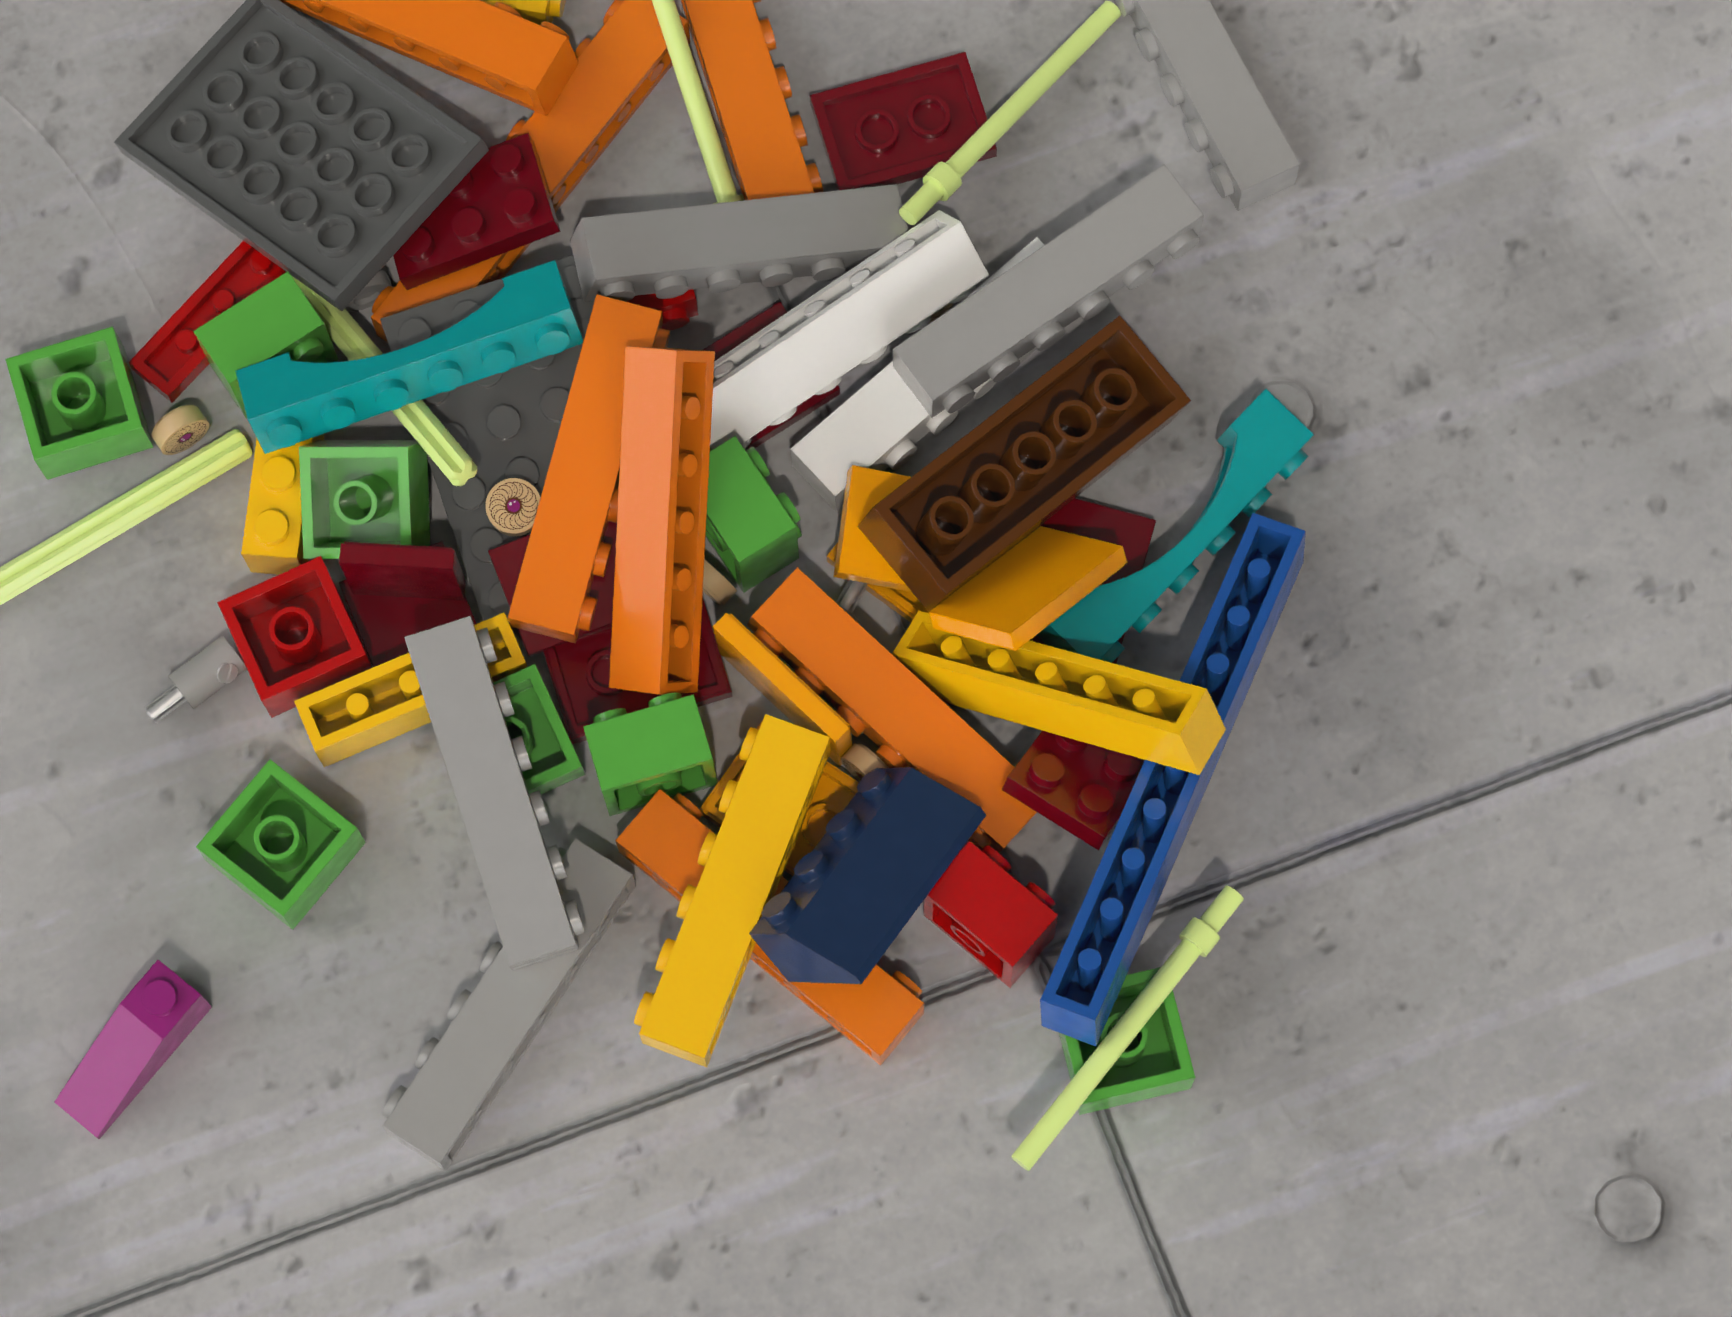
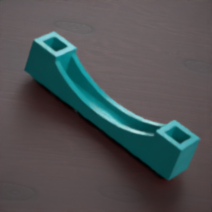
M556 260L502 278L504 287L477 311L450 328L408 347L369 358L330 363L293 361L288 352L236 370L247 419L264 453L267 454L281 448L293 446L301 441L336 429L345 428L350 424L399 409L416 401L454 390L462 385L497 373L506 372L511 368L549 355L558 354L566 349L583 344L584 340Z
M1265 389L1216 440L1224 447L1218 478L1201 515L1185 537L1165 555L1142 570L1095 588L1038 633L1037 636L1048 646L1112 663L1125 649L1117 640L1131 626L1140 633L1162 611V608L1155 601L1167 588L1177 595L1199 572L1192 562L1203 550L1206 549L1214 556L1236 533L1228 524L1241 511L1250 518L1252 513H1255L1270 498L1272 493L1265 487L1277 473L1286 480L1309 457L1301 448L1314 434Z

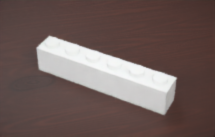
M938 210L714 361L710 451L734 436L737 437L745 449L750 444L751 437L769 425L773 426L785 422L794 415L798 405L813 395L824 394L834 389L841 382V376L859 364H867L878 359L885 353L888 344L903 334L914 333L922 329L930 322L931 315L949 303H957L964 300L976 290V285L990 275L961 221Z
M1036 237L969 296L1043 247L1044 244ZM1036 347L1019 358L1020 363L1028 358L1035 351ZM892 361L790 449L792 466L837 512L843 507L847 471L852 465L885 471L888 467L892 470L899 469L915 454L917 450L915 444L930 431L934 435L942 432L954 421L958 411L948 413L945 409L931 418L894 369ZM990 378L975 388L973 398L977 400L984 396L996 382H993Z

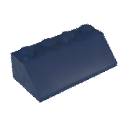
M912 767L876 768L860 780L857 786L858 792L845 809L828 822L826 834L813 851L806 854L796 864L794 868L795 874L784 889L766 903L762 910V917L749 933L750 936L788 982L862 984L986 817L982 808Z

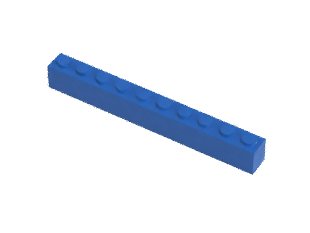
M1252 513L1180 678L1181 682L1208 690L1226 730L1200 775L1148 760L1144 761L1040 999L1041 1025L1043 1027L1090 1045H1097L1304 562L1305 530Z

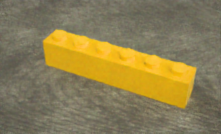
M923 611L917 612L892 652L894 657L944 703L1197 775L1201 774L1226 730L1206 688L1030 640L1017 651L934 629L930 614Z
M767 714L763 718L760 729L749 728L739 755V759L746 761L739 782L732 779L728 781L718 809L719 812L725 813L724 820L718 834L713 832L707 834L698 857L697 864L705 866L697 887L688 884L681 898L676 917L684 919L676 940L667 938L658 956L655 970L663 974L655 994L646 991L637 1009L634 1024L641 1026L639 1036L642 1044L706 1068L708 1067L756 944L749 933L761 919L762 910L766 903L776 893L830 755V737Z

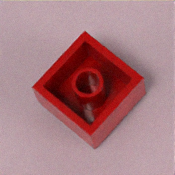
M321 556L217 602L259 697L271 718L295 708L294 701L373 668Z
M969 841L924 899V916L1011 988L1054 938L1058 914L1052 909L1056 903L1036 884L1029 882L1024 887L1008 873L1012 868L1011 865L992 847L985 845L980 850Z

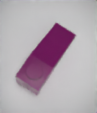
M157 960L118 1005L54 1102L96 1138L100 1139L209 1012L212 1006L199 992L160 960Z

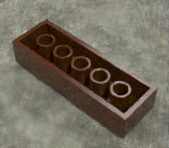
M1119 315L877 503L858 527L929 612L1172 422L1191 400Z

